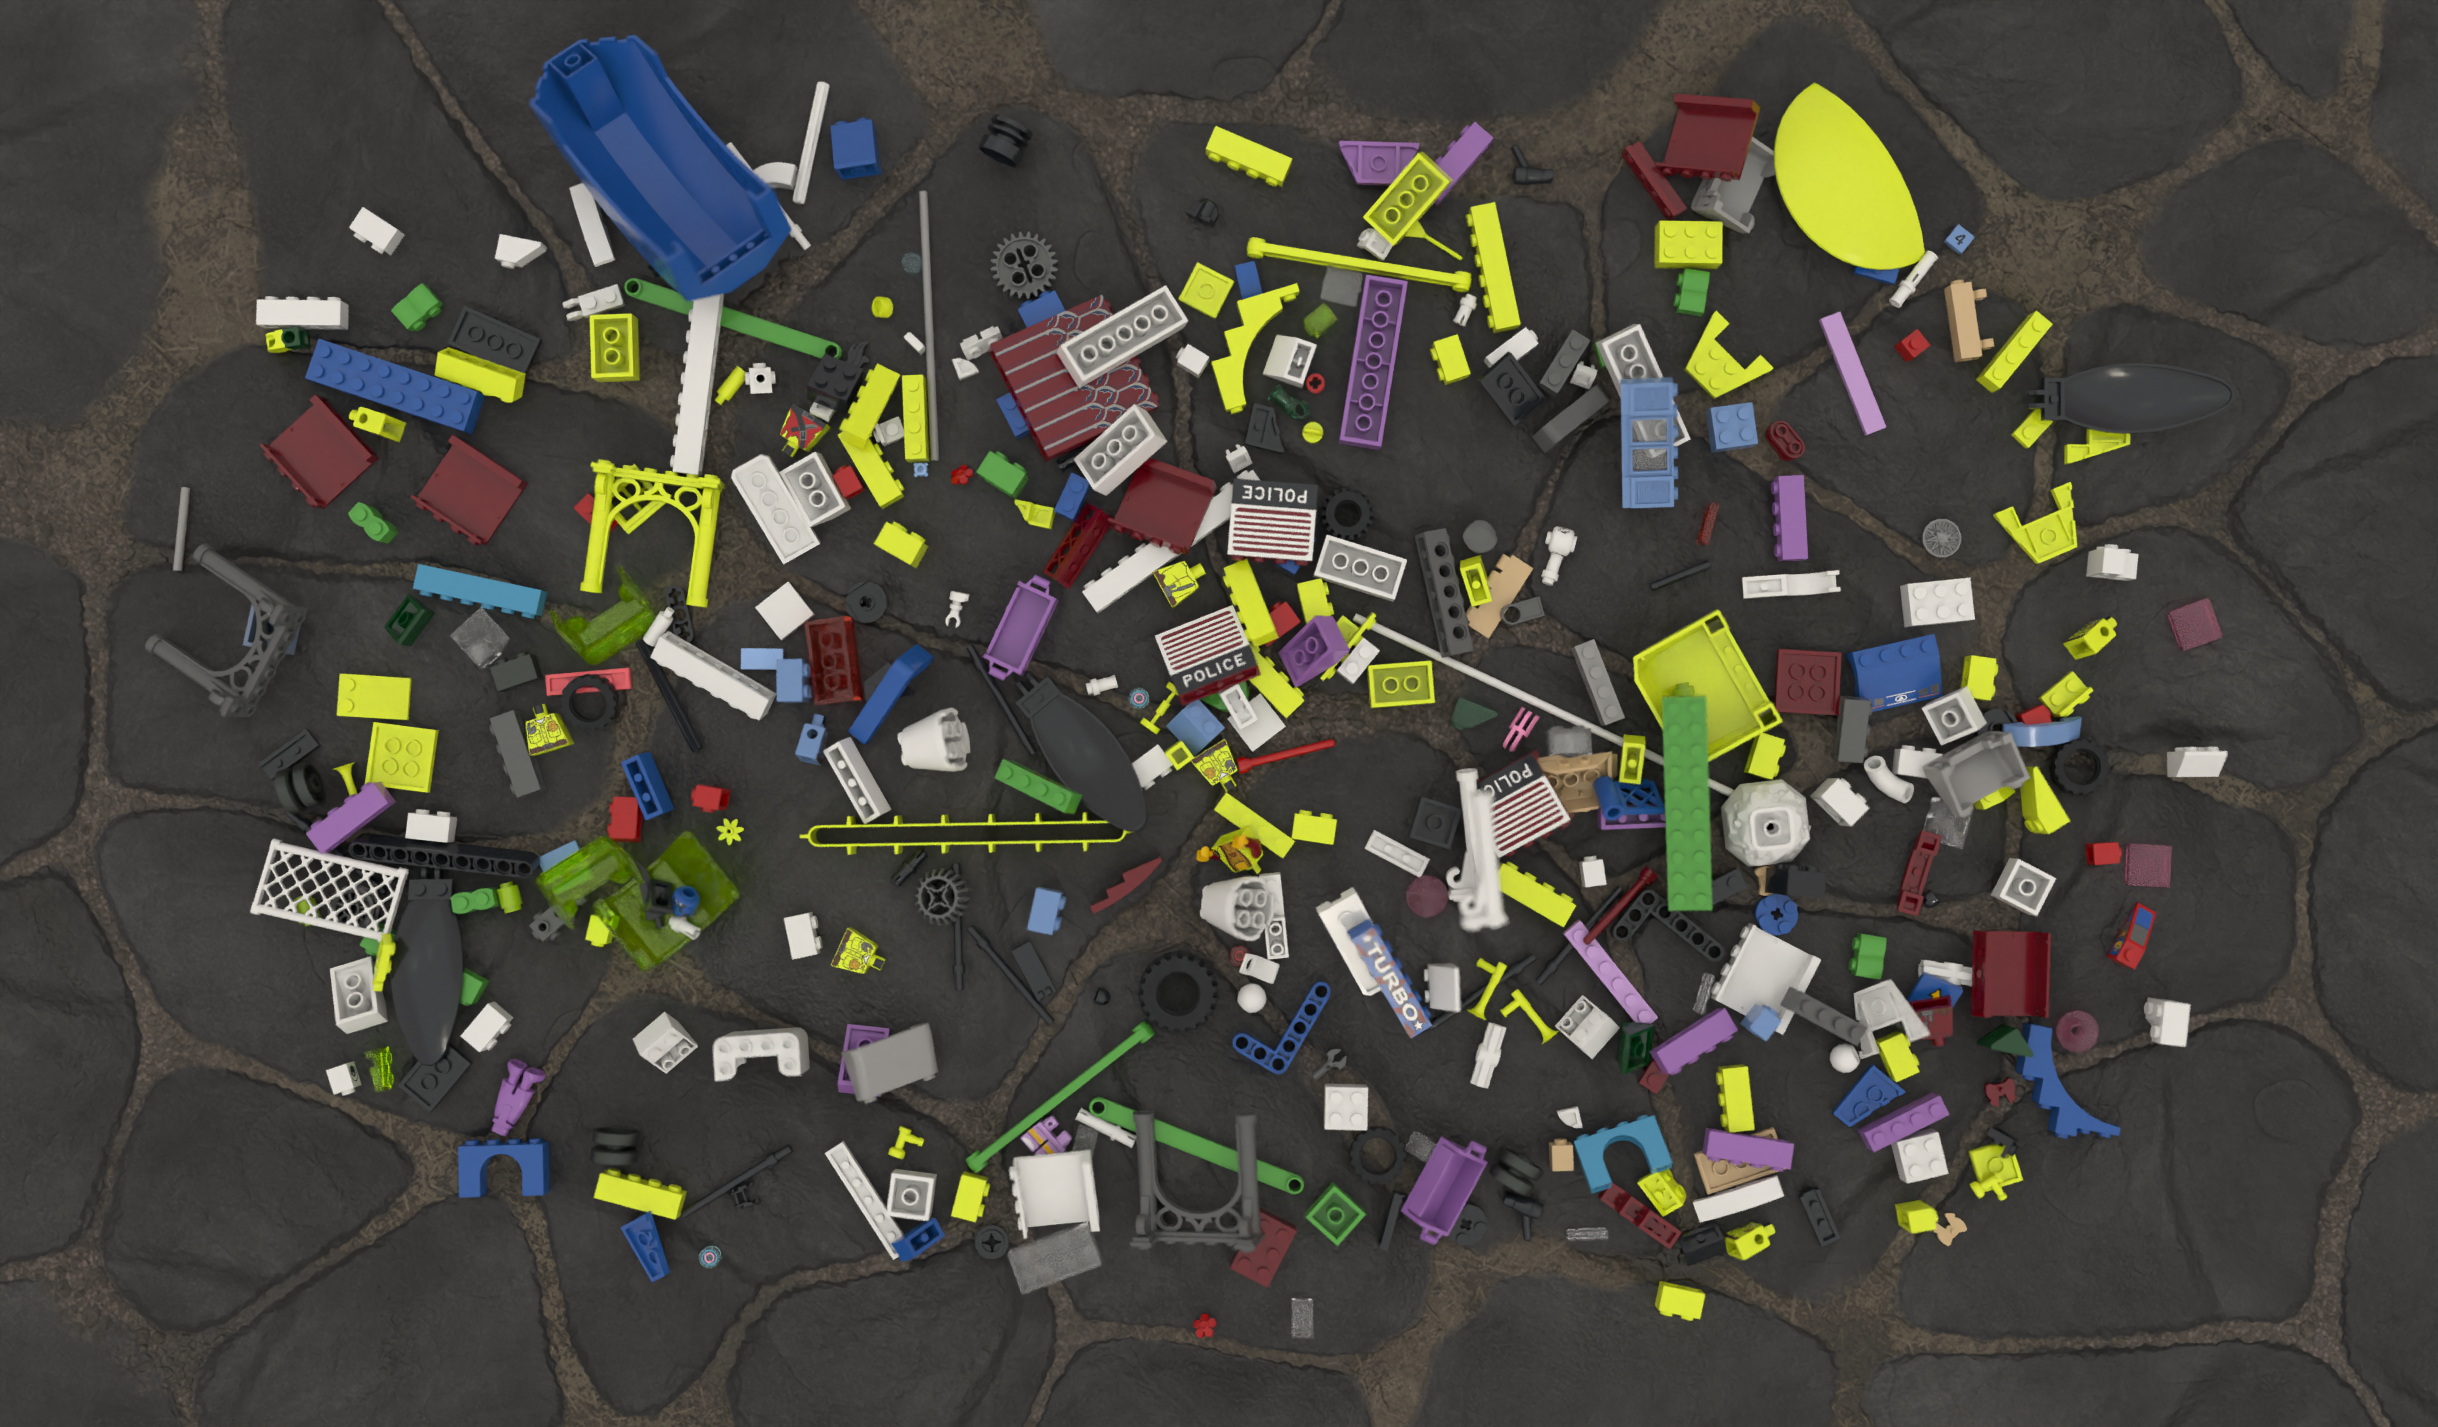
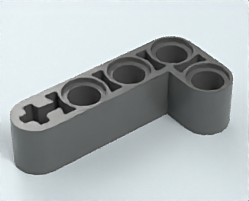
M1597 384L1543 426L1532 438L1543 452L1546 453L1611 400Z

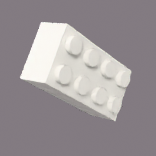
M1134 404L1074 458V461L1093 490L1107 496L1160 449L1167 440L1149 413Z
M1326 535L1313 577L1322 578V580L1393 602L1407 559Z

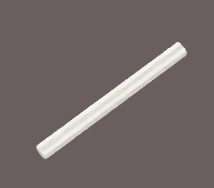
M818 82L816 86L792 199L797 204H804L829 91V84L825 82Z

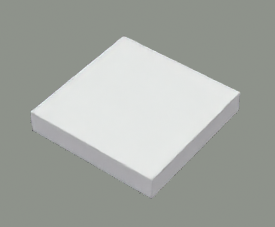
M790 582L785 583L755 607L780 640H784L815 615Z
M1261 693L1249 701L1258 720L1239 730L1232 716L1227 718L1252 752L1286 727Z

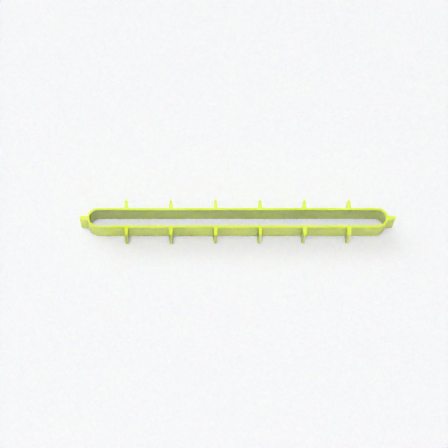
M1088 812L1083 813V821H1042V814L1036 813V820L1034 822H996L995 814H989L988 822L949 823V815H942L941 823L903 824L902 815L894 816V824H856V816L847 817V825L814 826L808 834L800 835V838H808L809 842L817 847L847 846L848 855L856 854L857 846H894L895 854H900L903 852V845H941L942 853H948L949 845L988 844L989 853H992L996 850V844L1036 843V852L1042 851V843H1083V849L1087 851L1089 842H1118L1125 838L1127 833L1133 832L1124 830L1122 837L1119 839L823 844L816 838V833L820 828L1109 823L1106 820L1089 821Z

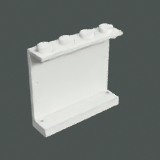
M1749 923L1748 926L1743 927L1740 933L1741 940L1739 944L1734 945L1730 953L1732 957L1729 963L1723 966L1720 973L1722 977L1719 983L1716 982L1713 985L1711 998L1745 1016L1755 1004L1759 1006L1764 1004L1767 1007H1771L1779 1014L1777 1018L1782 1021L1775 1031L1783 1035L1794 1013L1780 1006L1789 986L1805 993L1821 959Z
M1090 1150L1014 1158L1013 1167H1010V1178L1015 1180V1184L1012 1185L1013 1196L1018 1199L1015 1201L1016 1214L1020 1213L1018 1228L1023 1230L1024 1238H1027L1028 1227L1090 1221L1091 1232L1100 1231V1216Z

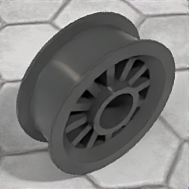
M357 885L360 895L370 891L366 886ZM348 886L340 888V891L347 888ZM353 888L343 894L347 903L357 898ZM374 893L364 898L368 908L378 902ZM340 896L330 901L334 911L340 909V906H344ZM361 901L354 903L357 906V911L354 914L356 916L364 911V907ZM380 905L371 910L375 921L380 913ZM347 909L337 914L340 923L346 924L351 919ZM367 913L358 918L359 927L367 928L371 924V919Z

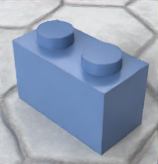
M1755 1004L1740 1024L1756 1037L1767 1041L1782 1021L1777 1018L1779 1014L1771 1007H1767L1764 1004L1762 1006Z

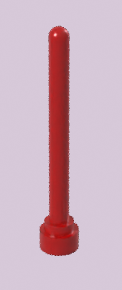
M1328 739L1249 759V757L1245 758L1244 756L1236 758L1239 773H1248V770L1255 766L1334 747L1335 740Z

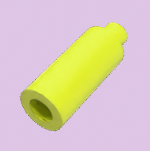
M736 366L717 390L719 395L715 398L716 402L722 405L725 400L729 401L745 381L744 370Z

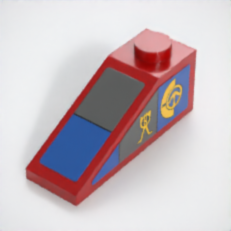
M2136 902L2107 958L2125 968L2135 969L2145 952L2156 912Z

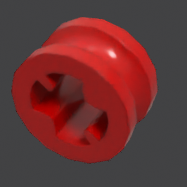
M1311 374L1307 378L1306 386L1309 392L1318 394L1323 391L1325 381L1321 375ZM1315 378L1318 379V382L1321 381L1318 389H1313V386L1310 387L1309 385Z

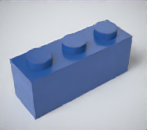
M650 752L638 754L621 762L645 820L656 818L674 810V806Z

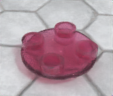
M1430 875L1420 876L1413 880L1407 889V903L1415 914L1422 917H1432L1444 911L1448 902V890L1439 878Z

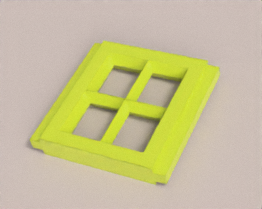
M635 464L632 465L636 467L637 471H641ZM640 481L644 486L641 488L642 493L645 490L652 489L653 484L651 482ZM628 483L621 484L618 489L619 492L622 490L627 498L632 497L625 489ZM650 501L643 508L638 503H634L633 505L638 509L636 514L626 521L618 513L615 520L627 534H630L666 503ZM611 504V511H612V510L615 508V506H614L613 504Z

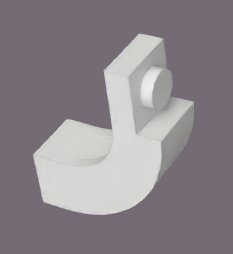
M774 162L762 165L753 171L771 188L794 190L799 170L793 164Z

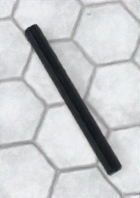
M643 639L638 641L636 646L692 752L699 751L703 746L661 665L650 658L653 653L651 646Z

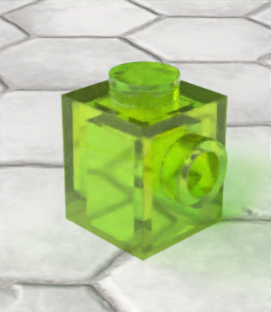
M1324 302L1305 318L1304 323L1306 325H1304V328L1311 336L1314 334L1318 338L1337 323V317Z

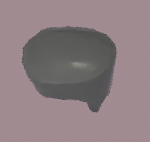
M1475 520L1465 529L1463 540L1473 553L1481 554L1495 547L1497 535L1490 523L1484 520Z

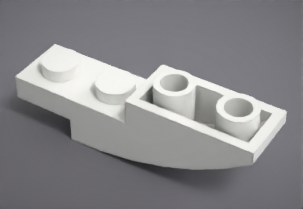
M1280 872L1259 874V878L1266 881L1269 893L1274 896L1273 918L1270 926L1266 925L1265 927L1268 959L1288 958Z

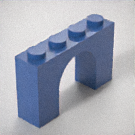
M520 1138L508 1139V1142H500V1139H488L487 1143H479L478 1139H471L458 1146L459 1198L481 1197L487 1193V1166L490 1159L496 1154L509 1155L519 1163L522 1170V1196L545 1195L550 1192L549 1141H542V1138H530L527 1142H521Z

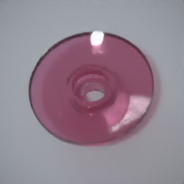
M2074 1010L2067 1012L2060 1018L2056 1027V1036L2059 1043L2065 1049L2081 1053L2088 1051L2095 1045L2099 1036V1027L2096 1020L2090 1014ZM2074 1027L2077 1028L2076 1034H2072V1028Z

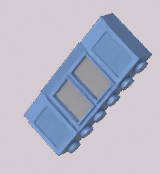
M1672 377L1620 379L1623 508L1674 507V500H1678V487H1674V479H1678V466L1674 467V459H1678V446H1673V438H1678L1677 425H1673V417H1677V404H1673V396H1677V383L1673 384Z

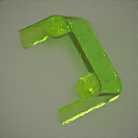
M618 566L617 570L623 582L618 589V594L622 600L591 621L587 622L581 616H574L564 622L553 609L549 611L556 631L590 665L602 663L646 634L657 617L656 612L637 583L621 566Z
M602 836L540 874L535 881L558 917L571 930L575 928L570 918L578 910L576 901L609 880L615 883H625L631 877L641 885L645 883L631 856L608 836Z

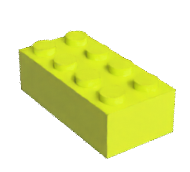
M1420 152L1363 218L1394 246L1403 239L1454 180L1424 152Z

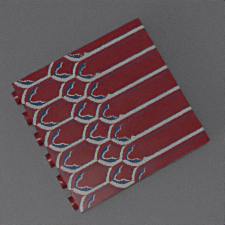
M1103 295L990 344L988 349L1045 462L1097 439L1134 404L1146 410L1149 414L1155 412L1159 407V398L1155 392H1152L1147 375L1142 373L1137 356L1081 388L1077 386L1058 356L1057 351L1060 345L1113 316L1111 305L1107 299H1104Z

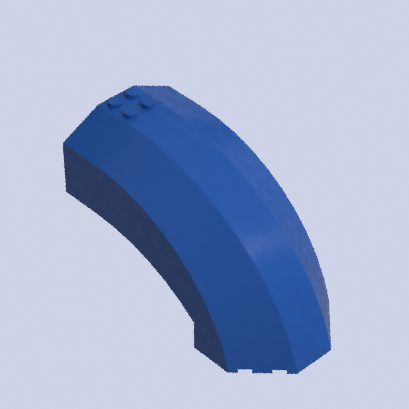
M629 35L623 40H617L616 37L599 38V42H589L588 39H581L544 63L543 77H539L535 88L536 96L530 101L532 110L574 172L613 223L644 259L687 302L730 293L765 269L792 230L774 190L748 168L695 112L667 76L655 51L636 35Z

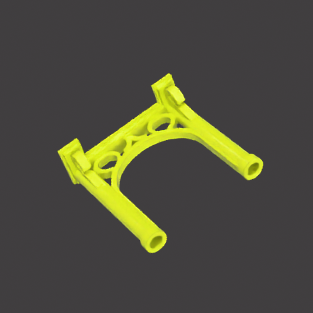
M598 460V463L591 462L593 472L597 473L595 500L584 580L581 582L580 591L602 593L609 533L612 522L618 513L637 502L660 501L681 510L693 526L695 544L686 605L707 608L708 599L706 597L720 493L722 488L725 489V484L715 475L705 474V477L702 478L698 475L686 474V477L678 476L677 472L665 471V474H659L656 469L644 468V471H637L636 467L623 465V468H616L615 464L607 460ZM637 481L655 484L652 489L644 491V495H641L642 489ZM623 483L633 484L636 487V493L634 496L625 499L619 494V486ZM664 484L681 487L675 493V500L671 499L672 495L665 491ZM697 489L704 490V491H703V496H702L701 492L698 491ZM659 491L662 496L654 494H656ZM683 492H693L697 495V502L692 506L685 507L680 502V495ZM614 493L615 497L618 498L621 501V503L618 504L611 511L612 497ZM701 506L700 520L698 525V522L696 521L695 517L692 515L691 512L698 509Z

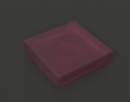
M2209 598L2167 611L2181 651L2223 637Z
M2127 843L2125 885L2170 888L2172 846Z

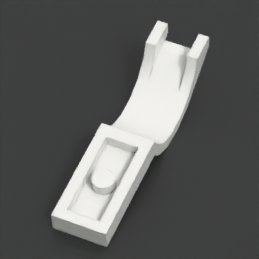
M1839 570L1810 574L1742 577L1743 599L1840 592V587H1836V575H1839Z

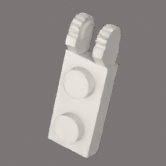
M618 284L562 303L564 308H572L578 305L581 307L582 311H575L566 315L569 321L583 317L588 318L590 315L601 314L625 306Z

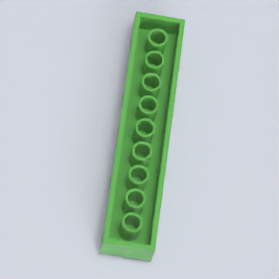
M1706 695L1662 696L1669 911L1712 910Z

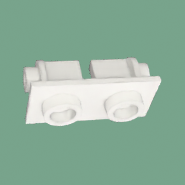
M992 326L980 332L982 336L980 340L975 334L960 343L968 361L988 352L990 344L1003 339L998 326Z

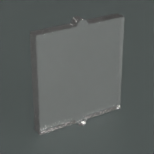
M1328 265L1325 280H1322L1323 289L1320 299L1356 307L1358 294L1362 291L1360 286L1363 273Z

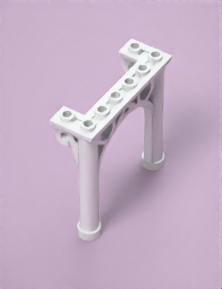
M1461 769L1456 771V776L1460 784L1467 851H1465L1460 879L1458 881L1453 880V877L1460 873L1458 867H1452L1446 873V880L1450 886L1449 890H1447V895L1450 900L1460 902V908L1464 913L1462 914L1463 918H1460L1463 928L1476 930L1484 925L1499 927L1502 923H1507V918L1502 910L1491 804L1493 802V792L1489 790L1477 791V769ZM1473 901L1474 907L1468 908L1467 904Z

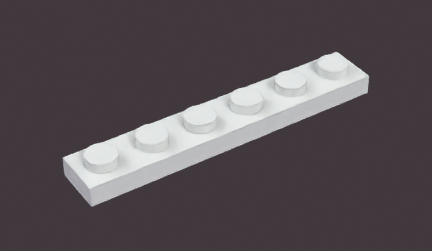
M842 1141L827 1151L825 1155L894 1260L899 1256L891 1243L903 1236L904 1233L893 1216H886V1205L846 1143Z

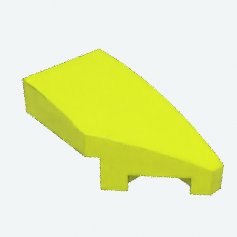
M1015 499L1014 503L1020 509L1025 521L1030 525L1046 529L1052 528L1055 508Z

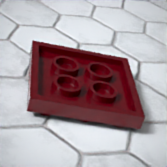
M1777 649L1774 707L1776 711L1837 716L1839 714L1842 653Z

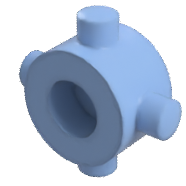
M915 462L913 464L915 466V473L913 474L915 477H927L929 475L927 473V462L924 464Z

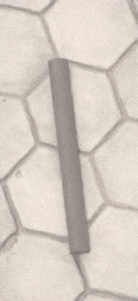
M181 487L173 564L174 571H182L190 496V488Z

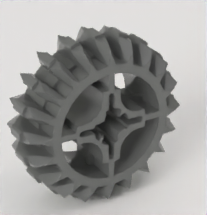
M941 868L940 871L933 869L932 873L927 872L925 873V878L919 879L922 885H916L915 888L919 893H915L913 896L918 897V901L914 904L915 906L920 905L917 912L924 913V920L929 919L931 924L937 922V925H943L944 923L949 925L952 921L959 920L958 915L963 916L965 914L962 908L966 909L969 907L964 902L970 899L969 896H965V892H968L970 889L963 888L966 881H959L960 874L954 875L953 870L947 871L945 868ZM938 880H944L948 882L941 888L939 886L933 885ZM942 906L948 907L950 909L945 914H941L936 911L938 908H941Z

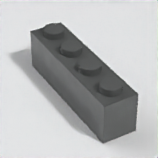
M512 710L489 718L491 721L489 725L490 731L496 736L498 742L496 744L497 751L503 756L505 762L503 764L504 771L509 775L512 782L510 783L512 793L517 798H524L546 790L547 788L536 756H530L527 731L520 711Z
M1790 986L1780 1006L1858 1046L1867 1029L1866 1026Z

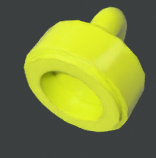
M877 296L872 303L874 316L889 318L893 312L892 301L887 297Z
M1316 422L1306 424L1302 431L1304 440L1311 444L1319 442L1323 436L1322 426Z

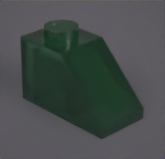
M1459 697L1448 721L1453 723L1452 727L1464 731V728L1469 729L1497 717L1498 712Z

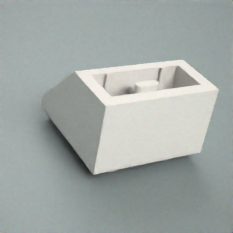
M1276 335L1263 375L1302 388L1317 345L1295 337Z
M2219 747L2175 748V752H2167V777H2218L2227 757V751H2219Z
M1583 995L1555 1025L1559 1031L1591 1059L1596 1056L1620 1028L1610 1017Z
M666 1012L662 1013L633 1038L639 1054L666 1074L698 1047L697 1043L682 1025Z

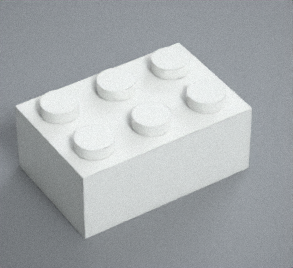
M1970 578L1912 583L1900 586L1904 627L1975 620Z

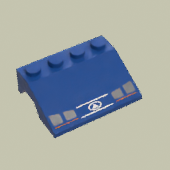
M1935 634L1846 654V658L1852 665L1854 673L1855 696L1865 697L1870 700L1873 706L1872 712L1942 696L1940 656Z

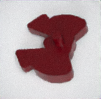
M2009 1077L2003 1082L1995 1084L1986 1083L1984 1085L1985 1095L1990 1099L1989 1103L1991 1105L1999 1107V1095L2003 1096L2005 1094L2009 1103H2012L2016 1098L2014 1094L2015 1084Z

